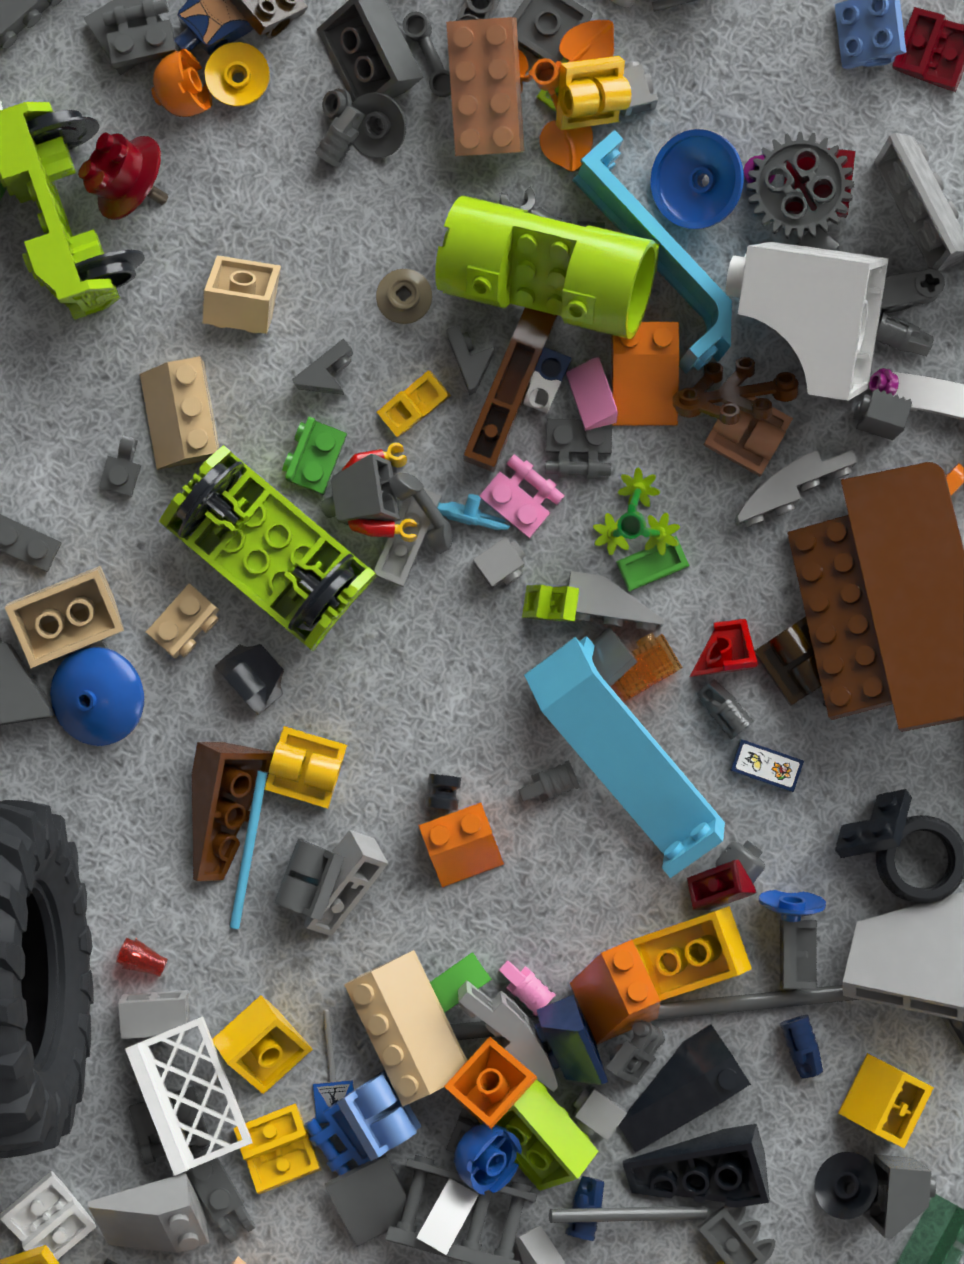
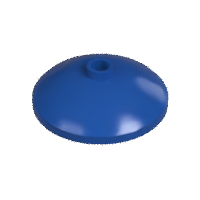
M702 129L684 131L671 138L656 156L651 172V190L658 209L669 221L688 229H704L724 220L737 205L744 183L743 165L734 146L723 136ZM705 175L709 177L707 186L702 184V179Z
M89 647L78 650L61 662L53 676L50 696L54 714L63 729L76 740L93 746L110 745L127 737L139 723L144 708L142 682L132 664L119 653L103 647ZM85 695L90 698V705L85 703Z

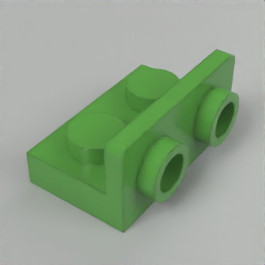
M310 416L306 424L301 422L294 438L298 442L294 454L288 453L282 471L287 472L285 475L286 480L324 495L347 433L317 422L315 418Z

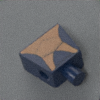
M187 0L177 14L185 30L175 38V43L179 50L187 49L188 51H191L200 44L211 56L219 47L238 40L254 28L230 0Z

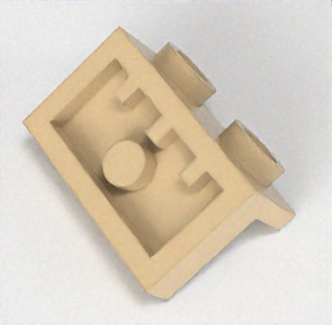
M189 583L149 627L146 633L173 658L176 659L179 655L185 657L196 646L197 642L193 639L201 630L207 633L219 619L216 616L219 609Z

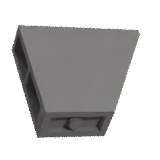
M964 891L949 895L945 899L934 903H922L857 922L843 978V996L964 1022Z

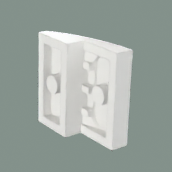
M50 1171L0 1213V1220L22 1241V1248L25 1251L47 1245L57 1260L96 1228V1224L53 1171Z

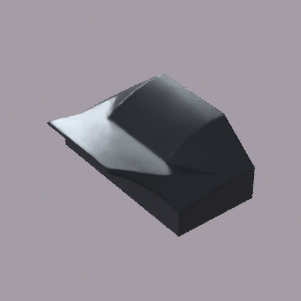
M239 644L215 665L223 677L257 715L264 712L283 695L281 680L284 669L262 644L248 647Z

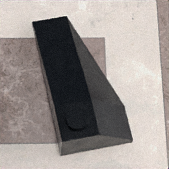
M709 1024L681 1043L673 1056L629 1108L626 1116L618 1126L636 1153L723 1103L751 1085V1083L712 1024Z
M757 1124L715 1131L623 1160L622 1163L631 1193L670 1199L673 1196L694 1198V1202L705 1203L706 1200L724 1202L725 1206L734 1208L765 1204L770 1201L765 1151Z

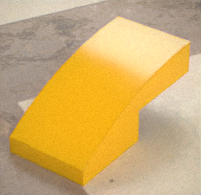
M428 370L406 390L400 391L380 408L377 414L395 436L399 437L451 395L433 372Z

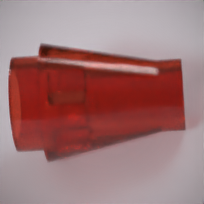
M126 937L115 962L121 964L122 969L160 977L168 959L159 955L137 938L131 940Z

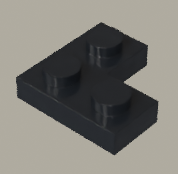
M906 789L878 794L869 820L841 825L835 851L840 858L899 847L912 800L909 792Z

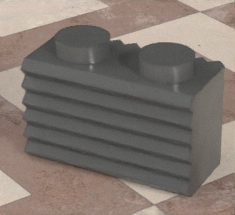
M879 389L874 390L870 396L864 394L862 401H858L853 419L858 420L856 429L886 439H896L904 431L912 406L911 399L899 398L898 394L893 397L892 393L886 394L885 391L880 393Z

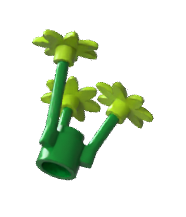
M639 467L635 469L634 479L629 475L622 474L621 479L627 486L619 489L618 494L623 496L630 495L628 512L623 514L616 522L610 513H606V526L602 524L593 525L594 530L603 534L596 539L594 545L601 546L607 543L608 554L613 555L617 545L624 550H629V545L624 538L635 539L642 535L650 537L645 544V550H650L657 545L659 554L663 556L666 553V543L671 546L679 545L676 538L671 534L677 532L680 529V525H668L669 514L664 513L659 522L654 516L648 515L647 519L651 528H646L644 516L637 512L639 499L645 507H650L651 503L648 495L656 496L660 494L659 489L650 486L655 481L656 475L651 474L643 479V473Z

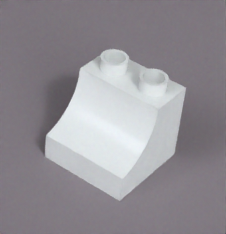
M779 242L749 245L744 257H732L726 281L727 296L740 298L739 315L748 316L767 324L783 336L791 345L802 364L809 395L849 401L868 389L889 258Z

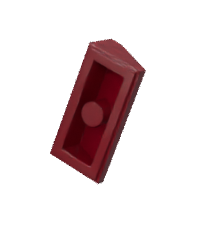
M733 860L687 877L693 910H712L757 893L754 884L739 860Z

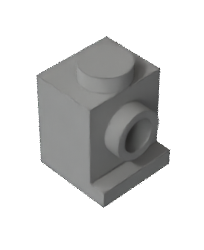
M639 62L625 64L624 77L628 80L631 88V103L628 109L623 110L624 116L656 109L658 97L657 93L650 95V93L654 92L650 74H644L642 64L639 65Z

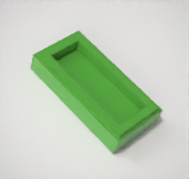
M666 543V553L663 556L659 554L656 545L650 550L644 549L616 561L628 592L689 567L680 543L678 546H671Z

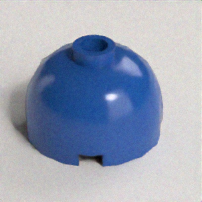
M480 1124L467 1131L458 1142L454 1154V1164L459 1177L479 1194H484L488 1190L495 1193L508 1184L516 1173L519 1165L515 1163L517 1152L521 1154L522 1147L519 1139L507 1129L499 1125H495L490 1129L486 1125Z

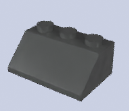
M348 0L317 28L331 60L351 96L352 102L359 96L371 92L382 93L393 99L406 93L424 78L386 0Z
M874 1154L873 1166L879 1178L878 1196L870 1208L869 1222L884 1238L892 1239L929 1207L930 1198H934L936 1193V1178L932 1177V1172L915 1158Z

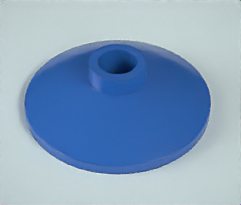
M769 890L759 895V903L762 906L781 914V919L787 922L801 921V916L813 915L826 908V901L822 897L804 891L785 893Z

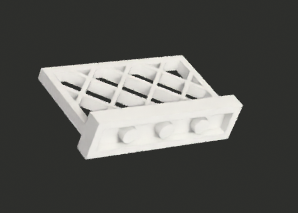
M203 1016L125 1048L174 1176L253 1143ZM198 1026L203 1038L198 1051L181 1044L186 1030ZM179 1034L176 1042L171 1039H168L169 1037ZM163 1041L174 1046L167 1064L154 1058L150 1045ZM205 1045L210 1056L203 1054ZM178 1049L196 1056L189 1073L171 1066ZM200 1058L213 1063L215 1073L211 1083L193 1075ZM158 1066L165 1069L162 1076ZM169 1071L186 1078L180 1095L168 1091L164 1082ZM217 1078H219L222 1088L215 1085ZM191 1080L208 1087L201 1105L184 1098ZM212 1090H216L226 1096L228 1103L223 1114L205 1107ZM170 1097L177 1100L175 1107L173 1106ZM181 1102L199 1109L192 1127L179 1122L177 1112ZM230 1109L234 1119L227 1116ZM203 1112L221 1119L214 1137L196 1129ZM225 1121L238 1127L242 1140L230 1144L218 1139ZM183 1129L189 1132L187 1140L183 1132ZM194 1134L211 1141L207 1153L194 1159L189 1147ZM215 1144L223 1146L222 1148L213 1151Z

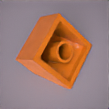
M481 802L418 825L442 887L504 865Z

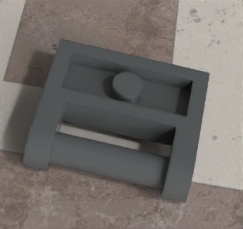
M194 1086L188 1087L184 1098L199 1104ZM181 1090L172 1093L180 1095ZM170 1097L172 1104L175 1107L177 1100ZM143 1101L130 1105L129 1110L140 1144L143 1161L145 1164L156 1162L157 1157L164 1156L166 1153L161 1142L154 1145L151 1143L150 1135L156 1134L157 1130L147 1104ZM181 1102L177 1112L179 1122L183 1124L194 1123L199 1109ZM202 1115L196 1129L208 1134ZM194 1134L189 1147L199 1145L200 1148L210 1145V1141Z

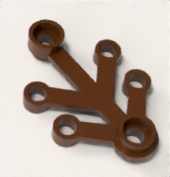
M741 357L735 362L734 373L718 390L707 392L714 383H718L723 379V366L717 362H710L704 366V376L693 388H685L675 393L673 396V406L682 417L693 418L704 413L719 419L726 425L738 423L740 410L752 414L756 419L764 420L772 415V402L767 398H758L754 401L747 398L772 394L778 401L789 402L797 398L799 382L794 374L781 372L773 381L740 386L747 378L755 374V361L750 357ZM719 402L724 403V405H722L721 407L713 404Z

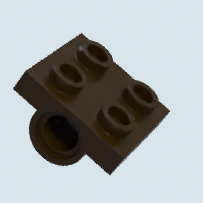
M230 0L260 36L265 34L269 39L279 35L290 25L292 20L302 16L308 8L303 0Z
M806 616L754 650L755 655L790 706L821 687Z

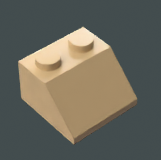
M217 255L204 289L203 323L214 325L218 328L228 327L246 330L250 333L267 334L273 317L281 266Z

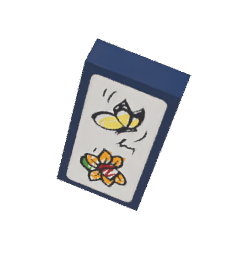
M740 739L730 771L794 792L804 761Z

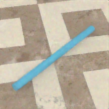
M263 771L257 772L230 928L233 929L240 928L267 772Z

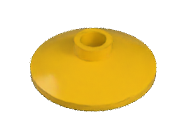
M243 42L225 44L216 49L206 63V85L213 97L225 105L241 107L252 104L264 94L269 84L270 71L267 60L257 48ZM242 73L244 79L242 82L236 83L232 80L233 75Z

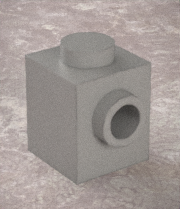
M504 537L474 558L473 563L491 589H493L503 581L507 586L523 575L520 569L524 567L525 563L522 561V558L526 555L515 540L510 543Z
M592 1086L589 1092L583 1089L573 1103V1106L577 1108L574 1116L579 1119L576 1125L590 1136L596 1132L607 1141L627 1114L623 1107L594 1086Z

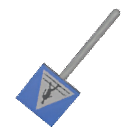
M325 1009L323 1015L330 1082L313 1083L316 1120L319 1124L329 1123L323 1115L324 1110L354 1091L353 1080L336 1081L329 1009Z

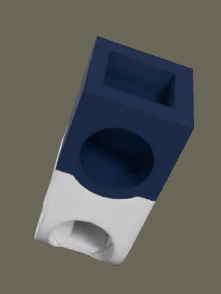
M544 347L523 404L548 414L572 358Z

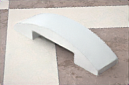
M892 372L899 379L895 395L898 394L899 398L904 397L906 400L911 399V411L921 410L964 420V384Z

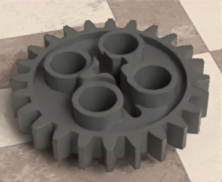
M798 132L796 141H792L787 133L785 134V144L782 145L773 139L774 150L771 152L763 147L761 150L765 159L754 158L753 160L754 165L759 170L748 172L749 177L756 181L747 184V191L756 193L748 198L749 204H759L753 211L754 215L760 216L765 214L762 225L767 226L773 222V234L778 233L783 228L785 229L786 239H789L793 231H797L799 240L803 239L804 231H809L810 235L816 238V228L818 227L825 233L829 232L827 222L830 220L838 225L839 218L836 213L846 214L848 212V208L842 201L849 202L853 199V195L845 191L854 188V181L845 179L852 175V168H842L847 162V156L836 157L839 152L838 145L830 150L827 149L828 138L826 137L820 144L816 143L815 133L811 134L808 141L804 140L802 132ZM810 157L816 164L810 170H802L798 167L797 163L801 158ZM786 161L792 165L800 183H806L807 195L817 207L815 211L810 209L802 191L799 188L795 189L794 178L784 165ZM781 174L787 178V181L782 187H773L769 184L770 178L773 175ZM819 185H827L832 189V193L826 198H819L814 194V190ZM791 202H799L804 207L803 211L798 215L788 214L785 208Z

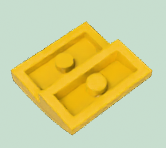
M296 1103L245 1123L253 1143L240 1148L243 1159L247 1162L256 1192L259 1195L321 1170ZM234 1127L237 1141L242 1140L238 1127Z

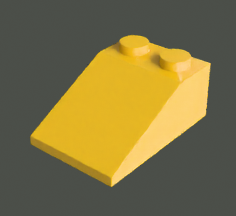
M730 906L632 939L660 1001L741 975L752 969Z

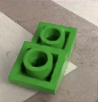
M473 952L430 982L444 1013L459 1003L458 989L466 980L478 989L492 980Z

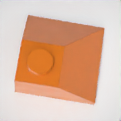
M489 1037L444 1087L464 1109L479 1122L492 1129L535 1082L537 1076L494 1039Z

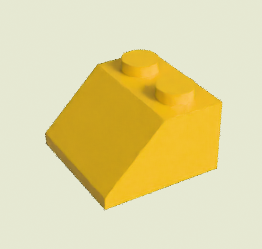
M262 995L212 1039L225 1062L262 1094L267 1092L313 1050L279 1010Z

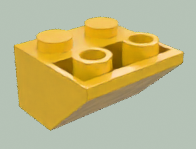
M867 1053L838 1114L874 1134L905 1148L934 1087Z

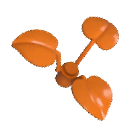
M593 20L573 27L563 36L560 42L559 51L561 55L569 60V62L613 57V22L610 20ZM518 49L521 93L523 82H529L534 79L540 89L549 92L557 111L558 97L555 89L559 86L562 62L557 61L555 63L551 59H540L535 62L532 69L529 70V74L525 76L529 69L528 60L523 52ZM556 120L548 122L540 134L539 142L542 152L554 164L570 172L577 171L582 166L581 159L592 149V127L560 130L555 125Z

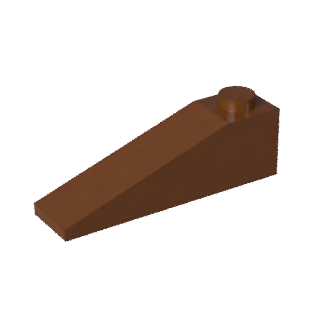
M197 742L192 769L193 879L195 881L224 880L240 846L239 839L236 836L244 821L249 822L250 811L248 810L253 800L257 772H267V782L273 757L272 752L226 742Z

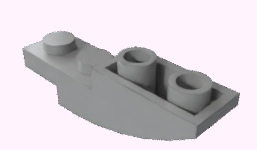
M815 450L786 465L763 483L749 498L734 519L736 525L745 523L746 528L764 522L763 515L773 511L776 512L777 516L788 513L795 509L794 503L801 499L797 488L801 487L802 492L820 486L819 480L831 475L832 479L836 480L851 474L850 468L857 463L853 450L823 462L818 451Z
M466 980L458 989L460 1008L470 1017L475 1018L477 1016L486 1023V1028L498 1038L503 1036L501 1046L535 1074L539 1082L554 1092L558 1088L556 1072L549 1059L547 1046L545 1043L542 1044L536 1028L528 1016L504 992L500 991L492 1000Z

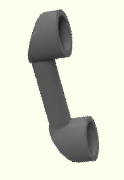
M411 12L403 20V30L410 39L417 41L432 71L429 80L432 92L439 97H448L451 95L450 72L444 69L431 41V23L421 12Z
M398 473L391 477L389 483L394 495L401 501L413 496L433 524L434 528L427 532V539L432 549L438 554L449 550L453 539L451 525L449 521L445 520L428 496L420 480L408 473Z

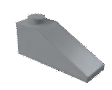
M349 830L333 850V853L345 858L341 866L340 875L336 879L329 898V905L321 921L307 916L304 923L307 929L332 936L388 865L375 838L353 830Z

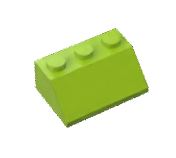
M537 1079L496 1123V1125L507 1129L519 1139L522 1152L521 1154L517 1152L515 1163L519 1165L518 1167L539 1191L578 1179L599 1152L590 1142L588 1135L577 1127L569 1117L568 1112L558 1105L548 1093L547 1088Z

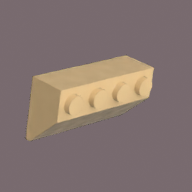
M414 950L344 984L402 1107L443 1088L467 1062L466 1056Z

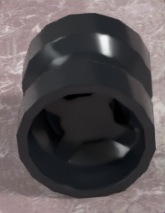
M429 774L428 784L431 789L430 794L426 797L425 807L458 810L459 800L456 798V792L460 788L461 777ZM437 788L449 789L450 793L437 791Z

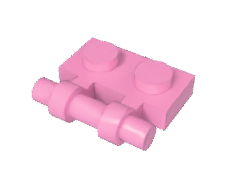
M514 454L506 463L516 472L512 478L509 479L502 472H499L479 497L530 539L550 515V512L541 505L544 500L548 498L555 505H558L565 495L555 488L557 484L551 479L546 480L533 470L534 465L528 460L524 462ZM524 479L538 490L533 498L519 487Z

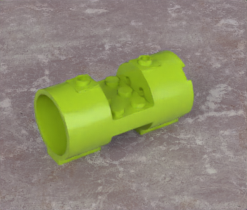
M460 196L454 202L444 224V227L448 229L444 236L443 246H438L435 281L438 290L448 295L500 308H506L509 304L561 316L565 324L626 339L634 337L642 322L650 298L654 276L657 272L660 244L655 243L654 240L591 225L583 227L529 213L527 210L477 198Z

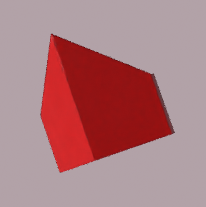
M746 619L713 623L714 631L689 677L750 670L757 667V658Z

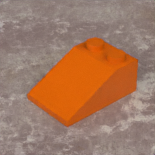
M641 322L632 339L611 335L612 396L618 411L617 422L612 424V426H677L678 413L673 406V396L679 391V322Z

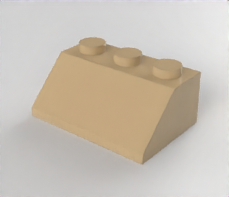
M198 356L167 362L140 374L156 469L160 470L206 461L219 449V442L205 364L202 358Z
M101 566L9 602L5 606L30 668L124 631L113 593Z

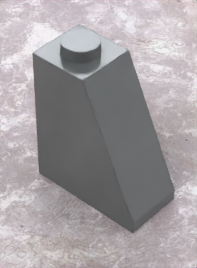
M0 638V726L55 717L52 706L12 644L2 643V638Z

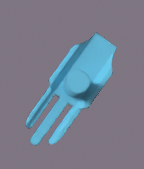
M475 494L468 495L466 505L452 501L449 503H439L437 507L442 516L467 525H480L494 530H507L510 528L509 525L504 524L505 519L482 513L478 509L481 498Z

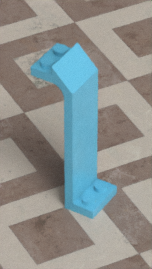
M614 130L581 159L582 166L578 175L572 181L621 233L654 240L655 243L660 244L657 271L702 317L706 325V333L687 350L679 362V367L685 374L694 367L699 371L712 357L719 362L731 347L732 300L610 172L616 165L614 161L621 154L619 148L624 140Z
M587 636L580 641L574 637L524 676L542 713L664 854L662 869L671 878L723 842L725 822L601 677L592 660L595 648L593 642Z

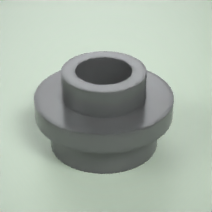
M339 88L326 93L322 102L324 114L332 121L335 117H340L347 106H352L349 92Z

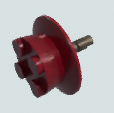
M105 132L98 138L96 148L89 160L85 161L79 169L78 176L83 179L86 191L98 196L99 211L107 219L119 220L128 216L144 201L146 196L161 205L165 204L168 199L167 193L153 185L160 168L161 151L158 143L149 136H139L129 141L122 134L110 135Z

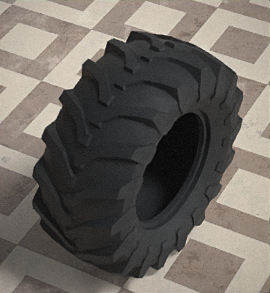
M22 800L0 801V1159L35 1154L55 1148L59 1145L62 1136L70 1134L74 1123L76 1104L82 1102L84 1093L86 1058L90 1057L91 1049L90 1004L94 1003L92 971L90 970V955L93 948L92 935L89 926H87L86 886L85 883H80L78 850L75 842H68L65 819L61 815L52 814L50 805Z

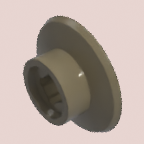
M397 269L388 273L380 281L376 291V301L379 310L387 319L399 324H409L418 321L428 312L432 303V290L427 279L419 272L411 269ZM403 288H406L412 294L406 301H401L398 295H396Z

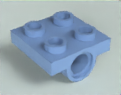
M847 0L834 4L843 68L852 69L859 66L887 65L895 60L894 56L906 53L900 0Z
M385 1070L337 1102L371 1161L408 1140L417 1133V1129L422 1127L409 1104L402 1107Z

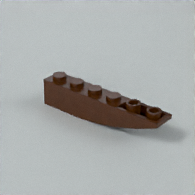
M524 308L464 452V461L493 473L495 472L543 348L546 346L558 315Z

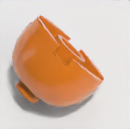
M187 49L173 52L160 61L154 70V87L151 89L155 102L178 117L199 115L212 106V94L206 83L202 87L197 72L202 67L195 56Z

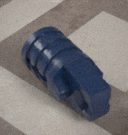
M801 1015L781 1022L780 1026L786 1039V1045L789 1048V1054L801 1079L821 1074L823 1067L819 1046L815 1040L816 1037L810 1024L809 1015Z
M582 1176L572 1201V1209L602 1208L604 1181ZM598 1222L567 1223L568 1227L565 1234L584 1240H595Z

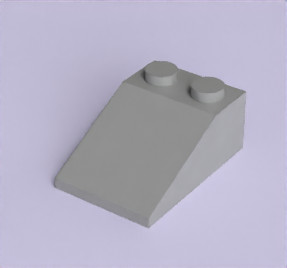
M186 1172L88 1202V1208L108 1245L178 1253L190 1251L198 1246L209 1243L205 1213Z

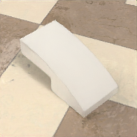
M449 1178L420 1230L417 1239L446 1255L473 1207L478 1194Z

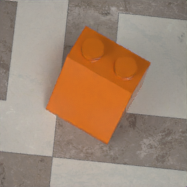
M633 940L600 953L570 982V987L597 1045L632 1030L636 1022L642 1020L651 1022L658 1019L661 1001Z

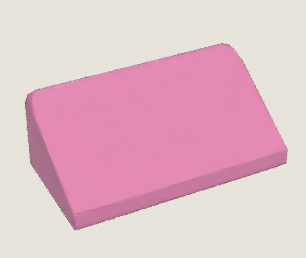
M593 358L566 372L585 431L616 423L618 411L600 358Z

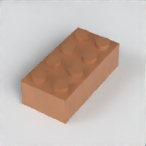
M504 17L446 22L455 156L525 151L517 18Z

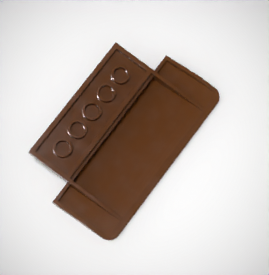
M924 462L841 479L848 515L787 532L828 717L831 720L893 704L898 729L901 732L964 720V547L944 470L936 463Z

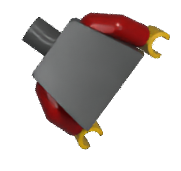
M392 443L385 452L382 449L354 454L342 468V471L331 479L333 496L324 499L321 503L324 515L327 518L336 516L338 522L349 525L352 531L370 537L393 538L394 534H399L404 541L414 542L417 539V535H408L403 531L409 526L417 527V523L413 519H405L400 525L394 522L399 520L397 499L389 483L390 478L393 477L391 465L400 468L407 463L405 455L393 456L395 453L404 452L403 445Z

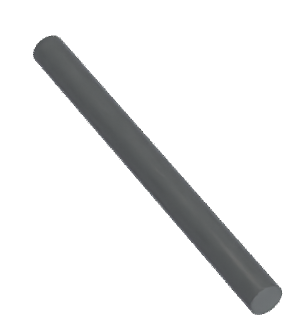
M706 1206L549 1210L550 1223L707 1219Z

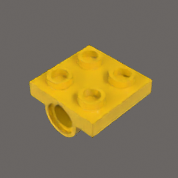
M620 56L561 63L555 125L560 130L619 122L620 110L628 109L631 103V88L628 80L624 77L625 60Z
M284 726L271 760L269 776L264 790L329 809L348 745Z

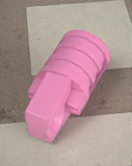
M507 960L499 969L510 981L506 989L514 997L517 996L528 1009L533 1011L532 1014L535 1017L538 1015L537 1009L546 1006L556 996L526 966L520 972Z

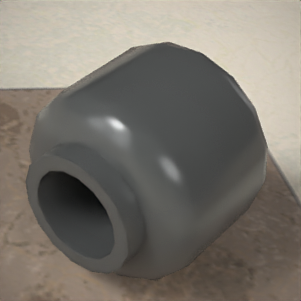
M748 840L744 845L736 841L731 842L715 863L717 867L733 860H739L753 884L765 869L764 862L759 858L763 852Z

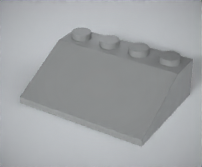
M894 133L888 137L874 163L928 267L942 272L964 261V230H962L957 221L959 218L958 211L952 201L946 200L942 192L944 189L943 182L938 173H932L927 163L929 157L925 147L921 143L917 144L914 136Z

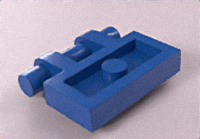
M337 1102L323 1111L324 1117L329 1122L328 1125L321 1128L315 1118L304 1125L311 1135L309 1137L314 1147L318 1146L328 1160L326 1164L332 1172L336 1171L339 1176L351 1170L347 1162L354 1158L359 1166L370 1161ZM334 1134L338 1135L346 1147L341 1152H338L329 1139Z

